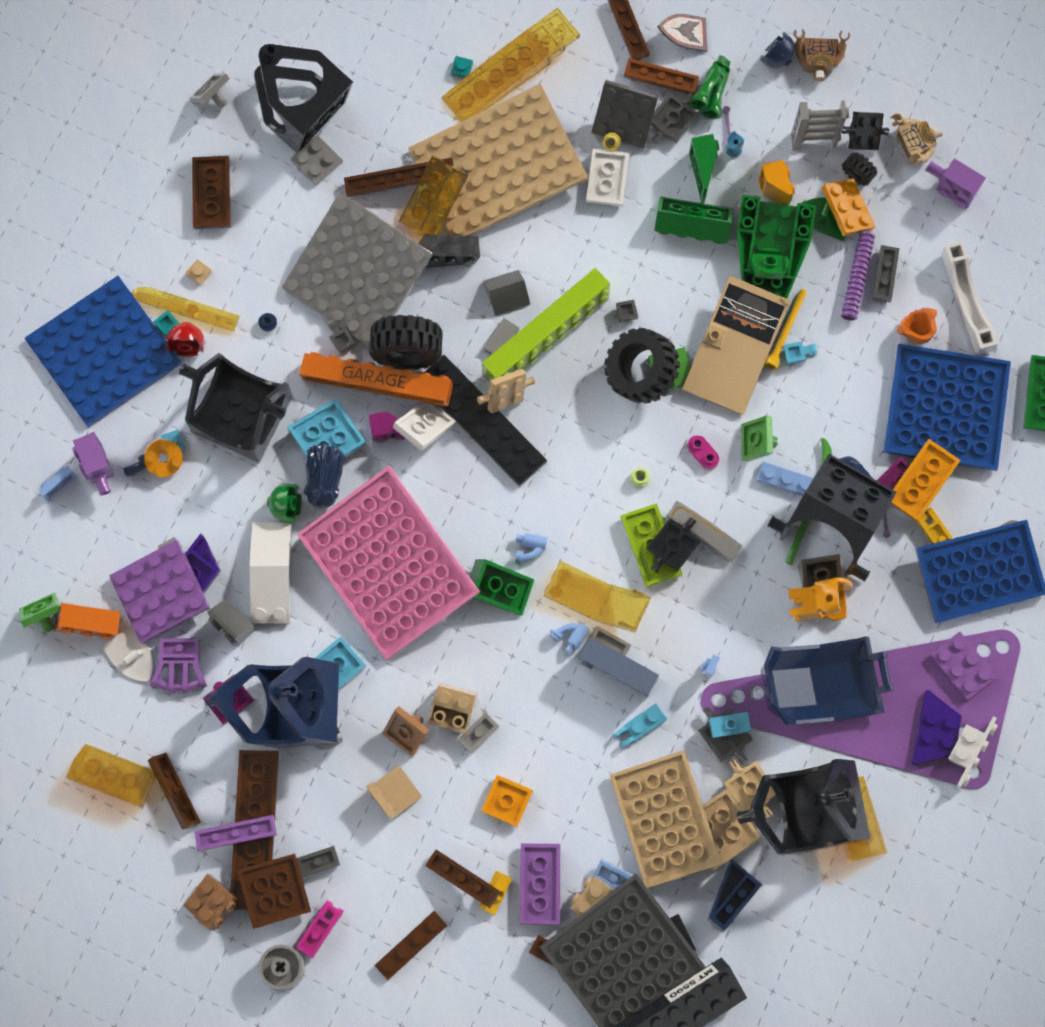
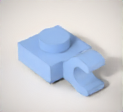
M713 654L711 659L707 658L703 662L700 670L705 671L704 676L709 678L714 676L720 657Z

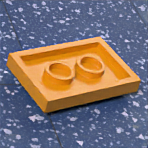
M854 179L828 183L821 187L842 236L857 234L861 231H872L875 228V224Z

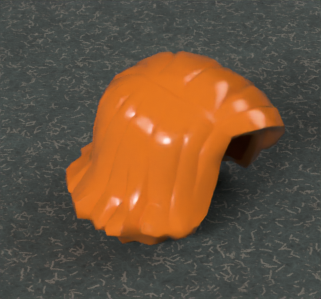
M923 307L910 312L898 325L897 333L907 337L916 344L928 343L937 332L935 322L937 310Z

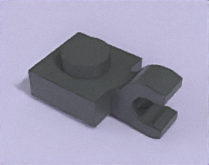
M334 319L328 322V326L333 333L330 336V340L339 354L356 345L346 327L340 330Z

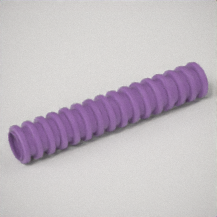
M869 231L859 232L858 243L856 244V253L854 254L850 271L851 275L849 276L850 280L847 286L848 291H846L844 307L842 308L843 312L841 313V317L849 321L857 320V314L859 313L860 298H862L864 282L866 281L865 277L868 271L867 266H869L871 250L873 249L872 245L875 239V234Z

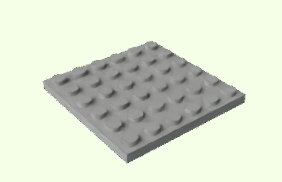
M339 192L281 288L330 321L334 319L340 328L346 327L349 334L370 347L371 326L382 317L386 318L390 315H396L433 253L342 192Z

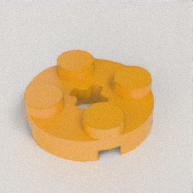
M156 439L150 442L145 449L144 464L152 474L158 477L173 475L183 463L181 449L174 441ZM160 453H163V455L168 454L166 462L158 461Z

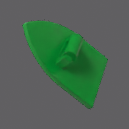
M813 198L802 202L803 204L816 205L814 229L844 241L846 236H842L826 198Z

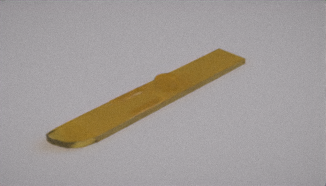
M138 287L132 291L134 298L142 303L231 331L235 330L240 317L237 314L149 287Z

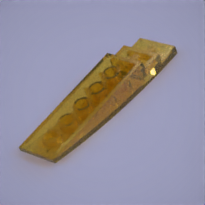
M556 8L477 67L443 95L442 99L461 122L483 112L549 66L551 60L565 51V47L580 38V33L559 8Z

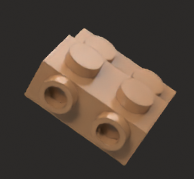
M206 874L183 906L208 930L215 931L221 927L227 913H230L235 908L236 901L239 898L211 874Z

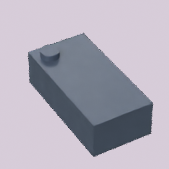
M589 637L579 655V659L583 661L581 663L583 666L591 670L595 667L647 697L659 678V674L592 637Z

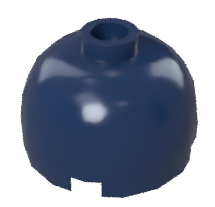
M782 32L783 37H776L766 48L765 51H768L765 57L761 55L759 58L771 68H780L783 65L789 66L794 60L792 56L795 52V44L786 32Z

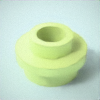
M637 468L633 470L631 482L635 486L643 487L648 484L650 475L646 469ZM642 475L644 479L639 481L636 477Z

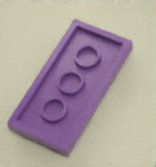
M521 843L520 925H560V844Z

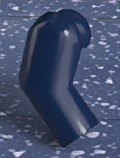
M144 454L138 457L139 462L123 469L127 477L146 468Z

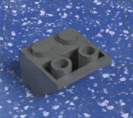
M227 600L222 601L207 612L210 616L208 620L218 631L222 629L224 637L232 644L236 642L240 646L255 630L254 625Z

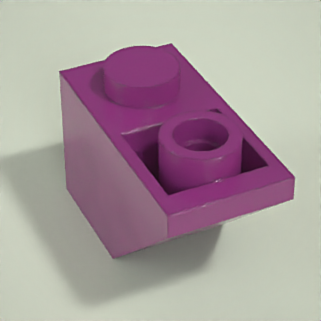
M389 412L369 414L373 441L383 443L392 438L396 440L406 439L392 428L394 423L399 420Z

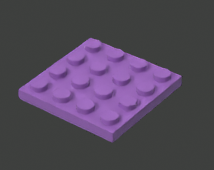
M178 540L109 575L140 644H144L211 609Z

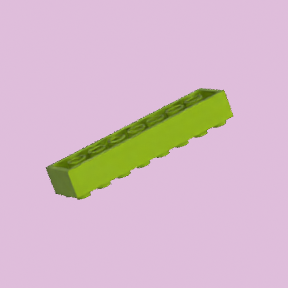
M595 267L483 361L482 375L490 382V380L514 371L525 370L524 367L529 363L531 365L535 363L543 351L545 353L548 352L556 340H562L567 335L569 329H575L581 323L582 318L585 316L589 317L595 311V307L599 304L603 305L608 301L611 283Z

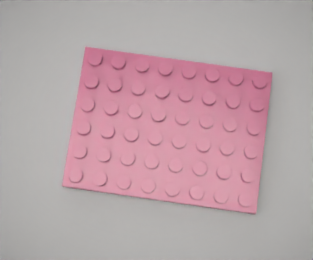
M387 466L297 533L300 540L385 660L394 656L480 593L391 466Z

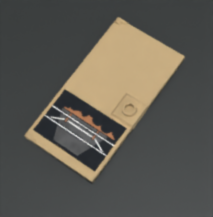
M729 275L682 390L744 415L791 301Z

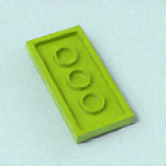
M657 503L620 516L646 588L683 575L681 569L677 573L666 565H663L658 573L651 570L657 559L646 549L665 525Z

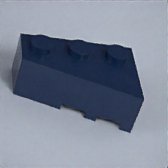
M732 858L728 862L707 918L722 933L763 885Z

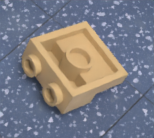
M597 876L593 879L589 877L583 885L585 890L582 894L577 893L570 901L573 904L570 909L580 916L614 889Z

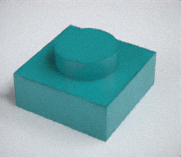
M455 56L451 75L469 79L473 60Z
M168 310L153 321L165 337H167L168 332L173 326L180 324Z

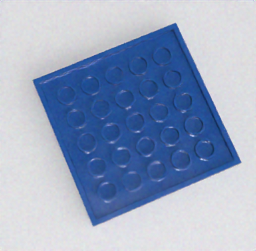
M118 275L25 337L29 346L87 427H90L182 364L173 350L172 353L167 350L166 340Z
M898 344L883 453L915 458L927 440L930 439L961 461L958 465L997 471L1011 361Z

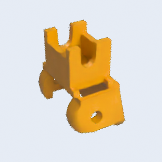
M832 578L817 581L812 587L788 589L789 599H794V604H803L800 608L790 609V616H795V621L823 620L824 618H829L833 621L844 620L847 618L846 592L852 590V582L845 578Z

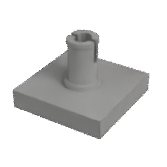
M214 73L189 99L194 104H205L211 98L219 108H223L227 105L228 100L219 92V89L230 78L226 73Z

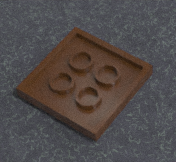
M295 853L237 870L252 929L311 912Z

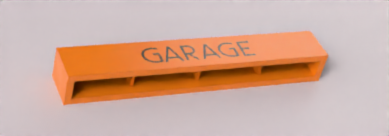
M316 352L304 353L299 372L300 377L305 381L447 407L449 406L453 383L447 376L439 375L435 377L426 372L418 374L404 368L396 370L392 366L384 365L380 367L371 362L363 364L358 363L354 359L341 360L333 355L324 357Z

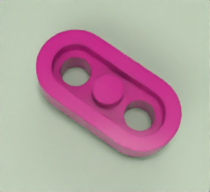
M700 435L691 437L687 447L693 457L707 470L716 468L719 463L718 453L704 437ZM699 442L701 446L696 447L694 443ZM706 457H713V461H708Z

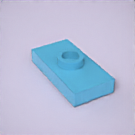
M748 712L708 719L712 739L752 731Z

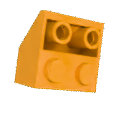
M784 160L762 164L758 180L764 197L777 204L790 205L795 189L793 183L789 181L790 170L788 166H785Z

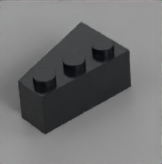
M425 234L418 243L433 253L425 268L455 265L470 266L475 264L480 258L478 236Z

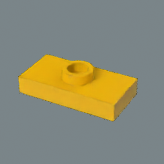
M495 871L490 885L501 892L491 908L480 903L479 907L492 915H496L512 879L499 871Z

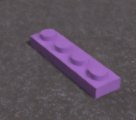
M273 815L194 831L198 852L277 836Z

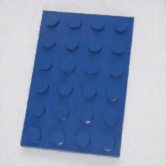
M1027 519L915 548L935 623L1045 595V582Z

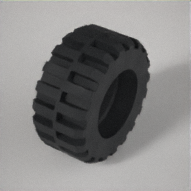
M390 315L386 318L382 317L371 326L369 354L378 364L392 366L394 369H425L429 366H434L442 357L443 331L436 322L420 316Z
M633 328L628 330V334L625 332L620 334V338L612 342L613 346L611 349H608L607 354L609 355L608 358H605L604 362L607 365L604 372L608 376L607 382L612 386V390L626 399L644 404L651 403V400L654 402L660 400L661 395L666 396L669 393L668 389L674 387V380L679 375L677 372V368H680V362L677 361L679 354L678 351L674 350V344L665 336L645 328ZM650 350L653 356L651 371L644 379L634 382L631 374L633 361L641 352Z

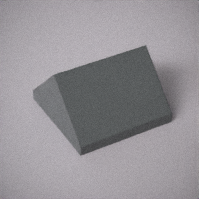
M519 270L483 281L494 315L530 305L525 280Z
M840 554L801 560L798 569L802 588L812 587L817 581L841 578Z

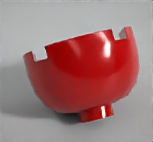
M183 322L173 326L168 332L166 348L171 353L172 350L177 351L179 356H197L199 351L202 353L204 350V335L192 323Z

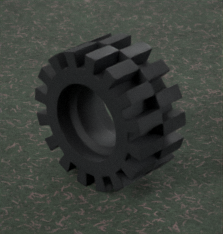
M857 152L851 153L842 164L844 173L849 175L850 179H854L858 185L862 184V186H868L878 172L873 163L868 161V158H864V155H860Z

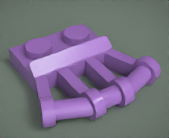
M160 638L159 664L150 687H158L169 693H175V691L188 693V691L199 687H207L199 666L200 639ZM165 665H169V683L159 680ZM175 665H183L182 684H175ZM189 665H194L198 680L188 683Z

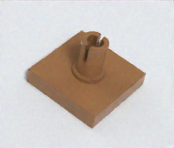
M398 706L382 734L413 757L418 752L429 729L422 724L424 721L422 716L416 719L419 714L415 713L411 716Z

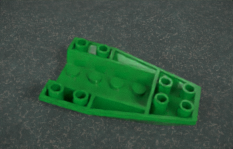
M742 194L737 226L741 279L744 282L787 299L811 243L816 205L798 203L797 206L770 203L760 201L761 197ZM764 248H773L781 251L780 254L784 257L786 255L789 259L788 271L784 278L781 280L757 278L751 268L753 254L755 253L756 255Z

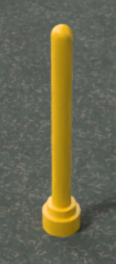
M805 289L799 291L772 354L767 356L764 366L771 370L778 369L780 352L807 292Z

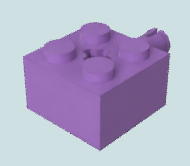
M955 158L946 169L931 161L925 170L939 179L940 182L936 190L942 196L949 197L958 206L967 209L986 177Z
M95 432L72 440L75 446L72 447L73 453L79 463H82L79 464L82 475L85 476L86 480L90 479L92 484H96L100 496L109 494L111 489L106 479L113 477L114 473L102 443Z

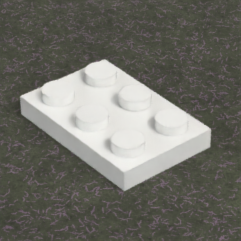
M593 149L586 203L623 207L629 153Z
M421 402L397 420L392 428L422 451L451 429L456 421L435 404Z

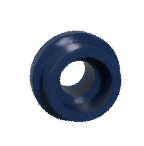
M271 313L262 314L258 320L259 327L266 332L274 330L277 326L276 317ZM266 319L271 320L269 324L264 323Z

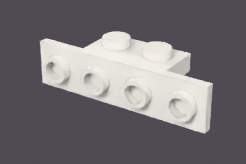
M993 716L985 733L966 724L948 760L965 768L957 784L958 790L961 789L962 785L967 786L971 778L968 775L971 768L976 769L980 761L977 758L980 751L984 753L989 744L986 739L989 734L993 736L998 727L995 724L996 717Z

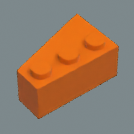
M62 603L59 606L60 612L56 613L54 632L80 634L86 637H92V635L100 636L101 639L111 640L112 637H116L118 634L121 612Z

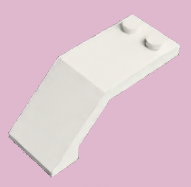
M252 522L249 564L251 624L290 623L289 562L292 541L291 522Z

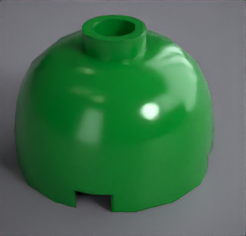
M279 485L275 487L268 497L267 506L272 515L278 520L295 522L297 520L294 519L295 516L300 515L302 495L297 492V489H300L298 485Z

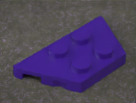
M200 533L185 555L203 593H205L221 570L205 536Z
M926 690L912 760L913 765L950 756L958 741L962 716L929 690Z

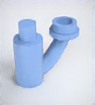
M525 533V535L517 534L516 542L523 543L525 547L535 549L527 554H524V551H517L515 563L521 565L522 562L541 555L546 549L548 537Z
M580 622L569 623L556 630L551 629L549 637L559 642L563 638V633L573 631L567 641L568 646L565 649L566 652L572 654L575 648L579 649L590 631L589 627Z

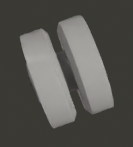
M274 945L267 949L261 956L258 965L262 981L270 988L280 991L296 987L303 979L305 973V961L301 954L294 948L286 945ZM281 964H285L284 972L279 970Z

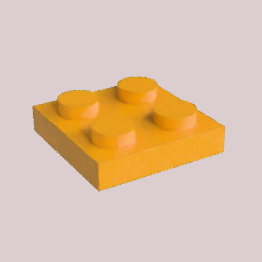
M496 775L481 812L518 828L533 790Z

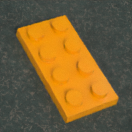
M928 439L893 490L897 493L891 505L918 522L961 460Z

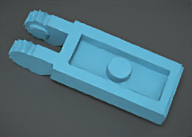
M655 703L626 723L623 728L619 729L612 736L616 739L626 731L631 737L619 745L623 749L661 725L667 718Z

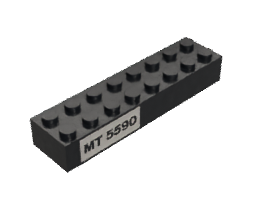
M721 957L613 1027H703L747 999V996L732 969Z

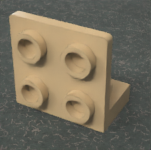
M400 766L394 768L376 783L371 782L366 786L390 821L422 797Z

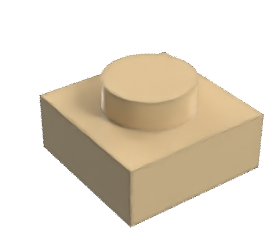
M197 259L185 273L201 286L211 275L212 270Z

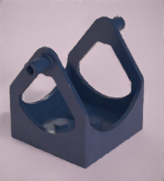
M302 657L293 665L266 666L250 664L217 688L214 694H207L205 699L211 698V700H205V703L208 707L216 706L245 743L279 749L336 743L339 663ZM253 676H257L262 682L267 700L265 720L257 733L250 731L233 708L234 692Z

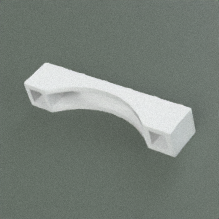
M959 241L945 245L941 255L975 354L977 356L994 351L998 341L993 326L985 316L977 297L971 275L969 257L964 243Z

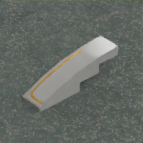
M679 501L674 503L666 515L667 518H671L677 524L683 526L690 517L693 520L695 519L697 522L691 528V533L729 562L734 560L742 548L740 543Z

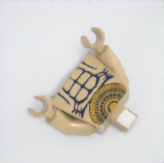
M899 112L893 114L890 119L895 120L892 126L896 127L898 125L895 135L908 163H913L915 167L917 164L928 162L934 153L937 144L936 139L943 136L940 126L931 129L927 121L905 118Z

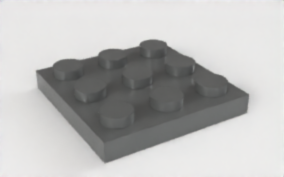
M605 80L591 133L605 136L608 133H616L620 137L621 142L644 149L659 96Z

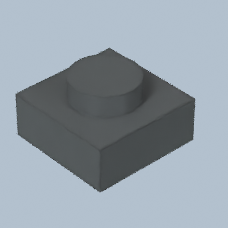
M634 299L616 303L620 323L638 319Z

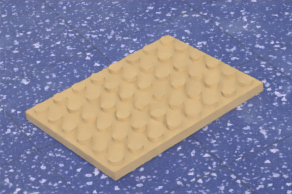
M541 84L408 147L416 164L453 158L456 177L425 183L450 235L473 236L589 180Z

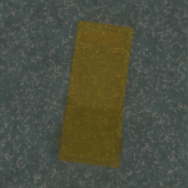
M562 561L559 562L543 595L596 622L634 633L652 598L635 589L632 591L608 584Z

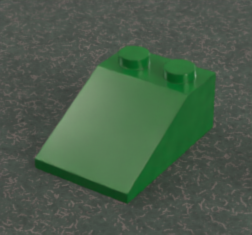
M713 134L691 138L689 156L701 203L705 202L715 159L718 158L719 143L718 140L714 139Z
M476 559L470 578L480 593L472 599L522 616L535 579L489 560Z

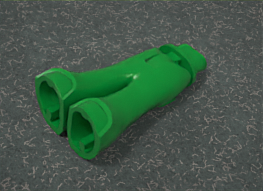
M719 55L717 61L713 62L706 73L703 84L690 101V106L693 109L701 110L700 114L709 119H719L722 115L721 98L728 80L731 63L722 55Z

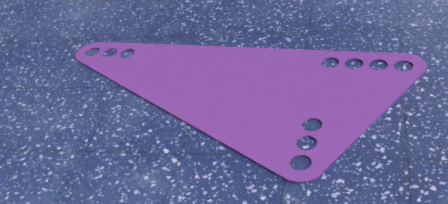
M1004 629L965 636L976 651L981 643H986L990 646V655L982 658L998 676L968 701L962 697L929 656L949 640L946 639L882 651L887 653L888 658H886L890 682L894 687V691L881 693L885 712L882 714L832 722L785 725L768 710L765 692L759 700H754L750 696L749 692L753 686H760L764 691L761 674L710 684L702 693L701 704L703 709L710 706L715 715L723 713L729 708L732 709L734 714L748 712L752 728L957 785L965 768L948 760L949 756L916 765L912 764L925 691L929 690L962 716L960 727L967 724L985 733L993 716L997 718L995 724L998 727L993 736L989 734L986 739L989 744L985 752L980 751L977 757L980 759L977 765L981 771L980 776L975 779L970 778L966 788L978 789L985 786L991 777L1020 653V642L1014 633ZM999 640H1006L1009 643L1010 650L1007 653L1002 654L997 651L996 643ZM877 660L874 661V666L878 686L880 687L883 686L879 663ZM739 689L744 692L745 699L742 703L737 704L731 700L730 695L733 690ZM715 693H721L725 696L726 702L722 707H716L712 704L711 698Z

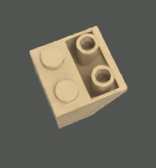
M440 683L437 686L428 723L466 734L478 693Z

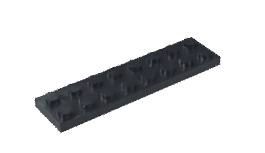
M445 355L441 357L438 363L430 366L425 371L431 374V376L438 377L443 375L451 379L453 389L449 406H440L519 487L547 463V459L500 411L491 413L487 409L488 402L481 405L478 403L477 397L483 394Z

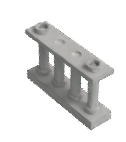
M841 100L839 109L811 110L808 109L807 102H800L791 131L792 150L800 149L801 143L809 140H832V148H836L838 141H841V132L845 121L849 118V108L845 106V100Z

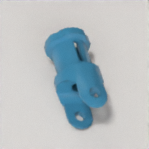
M736 131L731 132L726 146V153L731 157H738L742 153L745 141Z

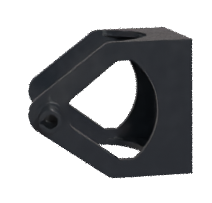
M265 44L260 48L258 54L260 66L254 71L263 122L297 153L345 104L353 81L318 50ZM281 59L316 62L322 67L323 78L312 70L275 65ZM276 79L311 82L316 87L317 93L305 103L285 106L279 100ZM273 109L284 124H279L274 119Z
M220 353L209 359L198 369L184 363L181 366L183 369L180 368L179 375L192 380L185 421L190 431L260 463L293 397L289 384L286 382L282 384L275 383L251 374L229 361ZM216 367L211 384L202 402L195 410L199 387L205 375Z
M828 454L790 520L785 523L772 516L767 526L780 533L781 541L784 540L793 523L798 521L815 520L832 526L847 539L853 551V560L843 576L847 578L848 575L852 574L865 582L871 571L859 566L857 561L875 533L897 492L833 455Z
M834 759L830 763L808 769L764 775L752 801L751 808L737 812V817L741 816V818L737 819L739 824L753 821L779 855H798L871 840L855 760ZM770 786L778 798L784 823L782 843L765 819L763 805Z

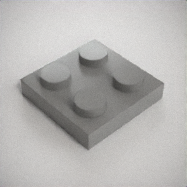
M318 135L290 158L291 162L315 186L343 163V159Z

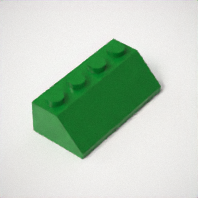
M660 196L654 231L663 235L674 234L681 238L692 237L699 241L710 240L717 244L728 243L733 208Z

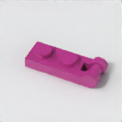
M329 900L325 902L296 946V948L311 958H314L344 913V910L341 908L337 909ZM327 912L333 915L330 921L324 917Z

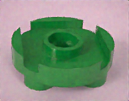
M764 248L756 255L755 253L753 254L751 268L757 278L781 280L788 271L789 259L786 255L785 257L781 255V251L777 249Z

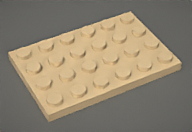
M685 750L610 774L640 873L647 889L722 865Z

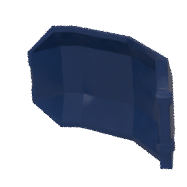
M868 636L819 645L771 647L760 670L768 710L785 725L832 722L885 713L881 693L894 691L886 658H888L887 653L879 652L873 654ZM877 660L879 663L883 686L880 687L878 686L874 666V661Z

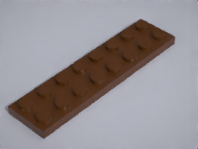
M239 750L235 823L270 815L274 816V820L276 819L279 751ZM274 836L233 844L230 891L239 898L233 910H247L237 870L273 860Z

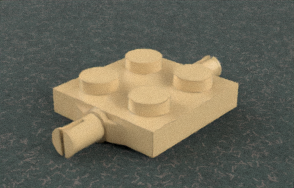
M520 369L490 380L488 392L477 397V401L480 405L488 402L487 409L491 413L523 402L525 388L534 385L535 379L534 377L526 379V372Z
M733 759L728 764H730L735 773L723 784L726 789L728 788L743 811L749 810L762 776L766 774L757 761L741 768L736 759ZM771 786L763 805L766 818L774 814L767 805L770 799L776 796Z

